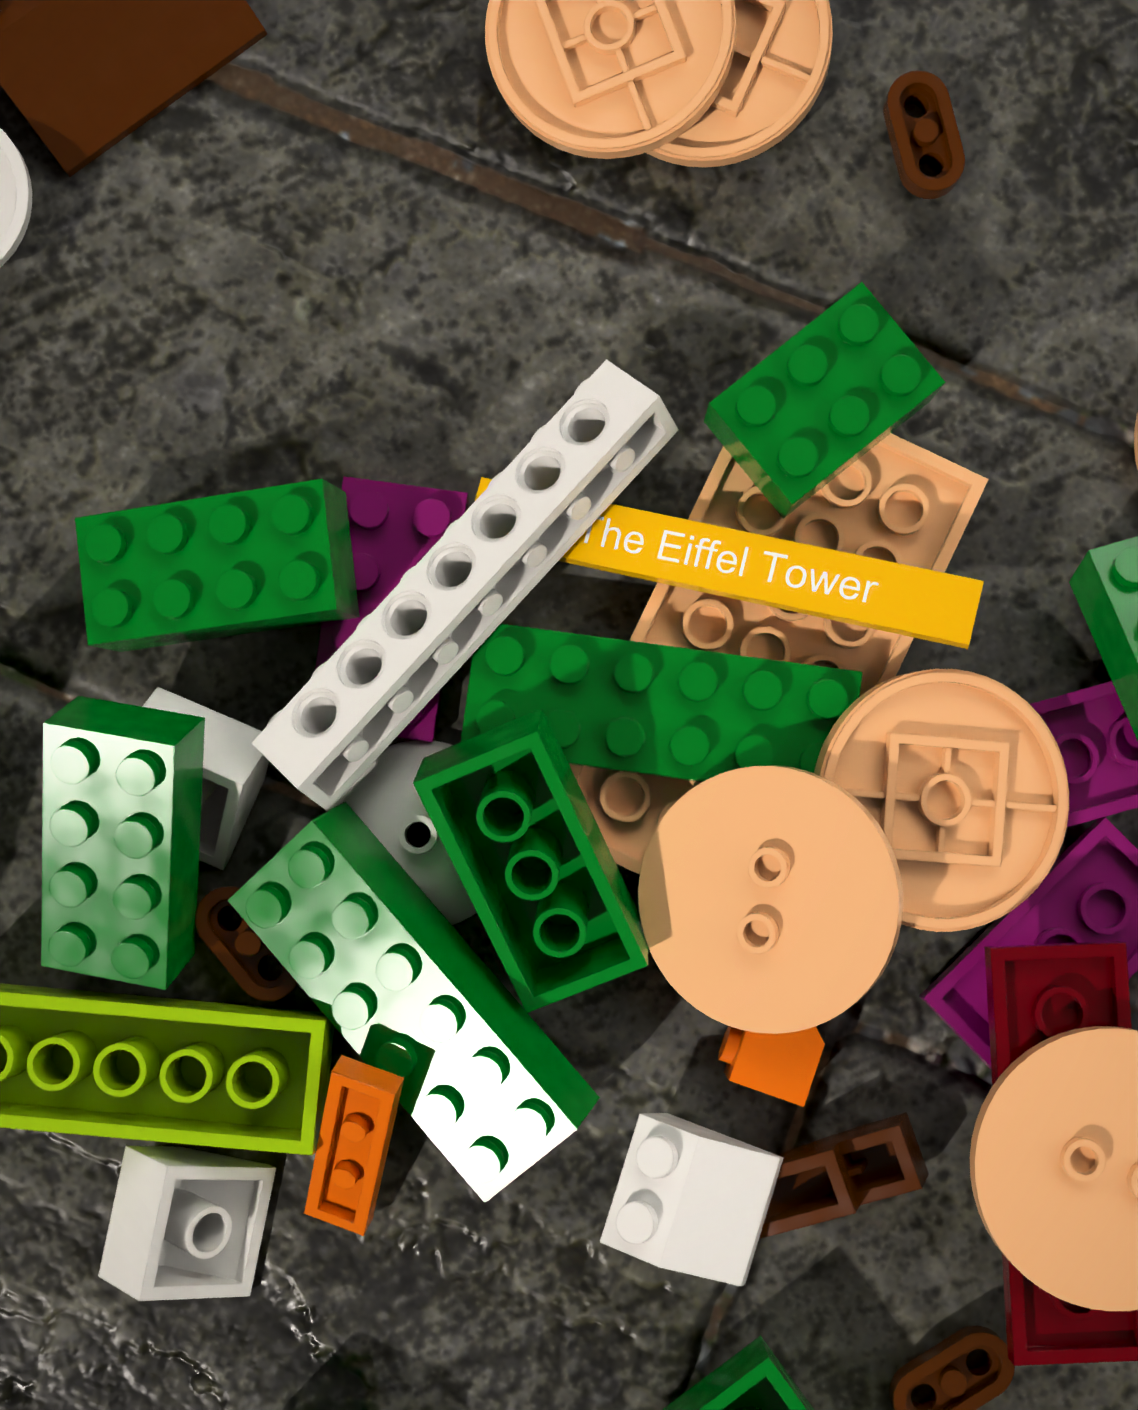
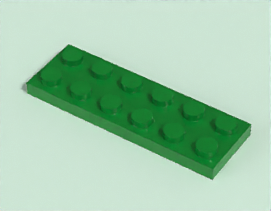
M500 624L472 656L461 742L543 708L562 751L571 765L703 782L720 773L751 766L777 765L794 767L814 773L819 753L833 725L842 713L860 697L863 672Z

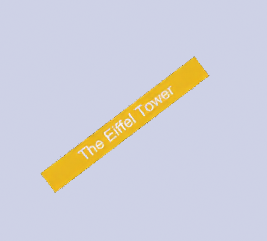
M481 477L475 501L487 489L492 479ZM610 504L559 560L560 562L965 649L969 648L984 584L982 580Z

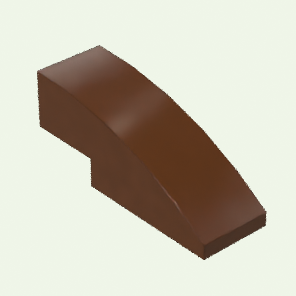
M907 1112L834 1134L778 1154L784 1157L759 1239L855 1214L860 1205L922 1189L929 1173Z

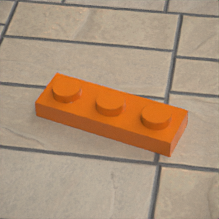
M341 1055L331 1071L304 1214L356 1234L365 1235L375 1212L404 1077Z

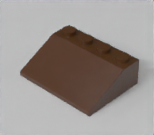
M0 0V85L65 172L71 177L264 38L267 32L246 0Z

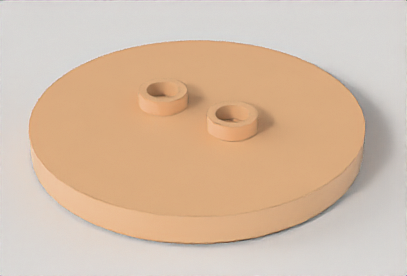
M489 0L485 22V45L489 66L496 85L512 113L530 132L547 144L574 155L598 159L625 158L655 150L671 142L694 125L709 109L727 78L733 60L737 34L734 0Z
M734 0L737 30L735 51L727 78L718 96L702 117L687 131L671 142L646 153L657 159L687 167H720L753 158L782 141L808 114L825 82L831 60L833 37L829 0Z
M958 669L913 671L895 676L869 689L857 698L833 725L823 743L814 770V774L832 781L854 796L871 813L886 835L895 854L903 889L901 925L926 931L954 932L972 929L997 920L1018 907L1039 887L1052 868L1063 844L1069 815V786L1064 760L1054 736L1041 716L1025 699L1004 684L974 672Z
M777 765L751 766L720 773L703 781L678 799L667 811L650 838L643 857L639 876L638 907L645 940L653 959L670 985L687 1002L708 1017L725 1025L755 1033L781 1034L810 1029L835 1018L858 1002L874 986L888 965L898 941L903 914V889L896 857L886 835L871 813L854 796L832 781L809 771Z
M1092 1026L1057 1034L1036 1044L1014 1060L999 1076L981 1106L975 1122L970 1149V1178L973 1196L983 1224L995 1245L1010 1263L1042 1290L1071 1304L1094 1310H1138V1030L1115 1026Z

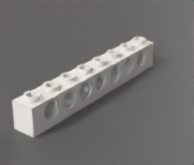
M606 359L590 378L584 380L577 387L574 395L552 419L535 432L531 441L515 459L490 481L487 489L465 513L448 526L440 540L414 567L410 568L403 575L400 583L378 607L360 621L353 634L328 661L321 664L314 671L311 679L290 702L272 716L265 729L251 744L299 791L326 811H329L676 434L679 429L660 396Z

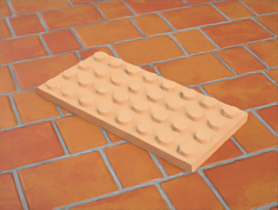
M890 433L783 519L723 446L688 520L945 573L989 479ZM657 582L629 641L863 672L860 689L861 696L874 686L897 675L914 637ZM569 764L615 863L639 875L649 840L659 822L678 799L702 783Z

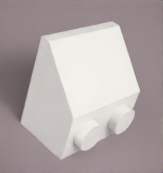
M157 687L142 707L205 717L199 860L224 870L265 779L269 760L251 744L262 731Z
M669 1113L639 1114L600 1243L660 1268L736 1286H744L784 1157Z
M126 1145L98 1277L138 1301L250 1296L276 1167L184 1147Z

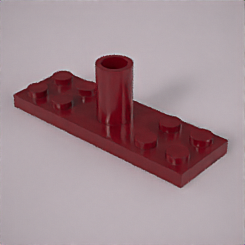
M1110 941L984 947L992 1086L1014 1060L1028 1049L1052 1036L1092 1026H1115L1132 1029L1126 942ZM1002 1254L1008 1359L1014 1366L1138 1361V1310H1094L1061 1300L1027 1279Z

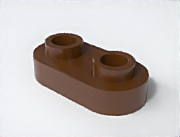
M910 71L898 77L890 87L883 107L884 119L898 174L903 186L911 194L919 198L936 199L949 193L958 182L964 170L965 154L950 96L945 84L932 73ZM916 104L921 107L924 116L919 118L911 117L905 112L904 106ZM922 162L933 163L938 168L939 175L933 177L926 176L921 172L919 164Z
M220 887L209 892L197 907L195 915L196 929L201 939L241 988L251 997L261 1001H275L293 992L299 984L284 966L281 976L277 979L269 978L264 974L262 970L263 960L266 956L274 954L244 919L236 930L228 929L223 924V911L228 906H232L228 899L241 887Z
M968 1326L955 1332L898 1369L889 1387L890 1403L893 1410H977L1008 1388L1014 1376L1015 1366L1008 1359L1007 1344L996 1332L983 1326ZM975 1349L985 1350L986 1360L980 1367L969 1368L966 1366V1358L971 1351ZM917 1385H930L932 1392L926 1401L917 1403L911 1400L912 1390Z

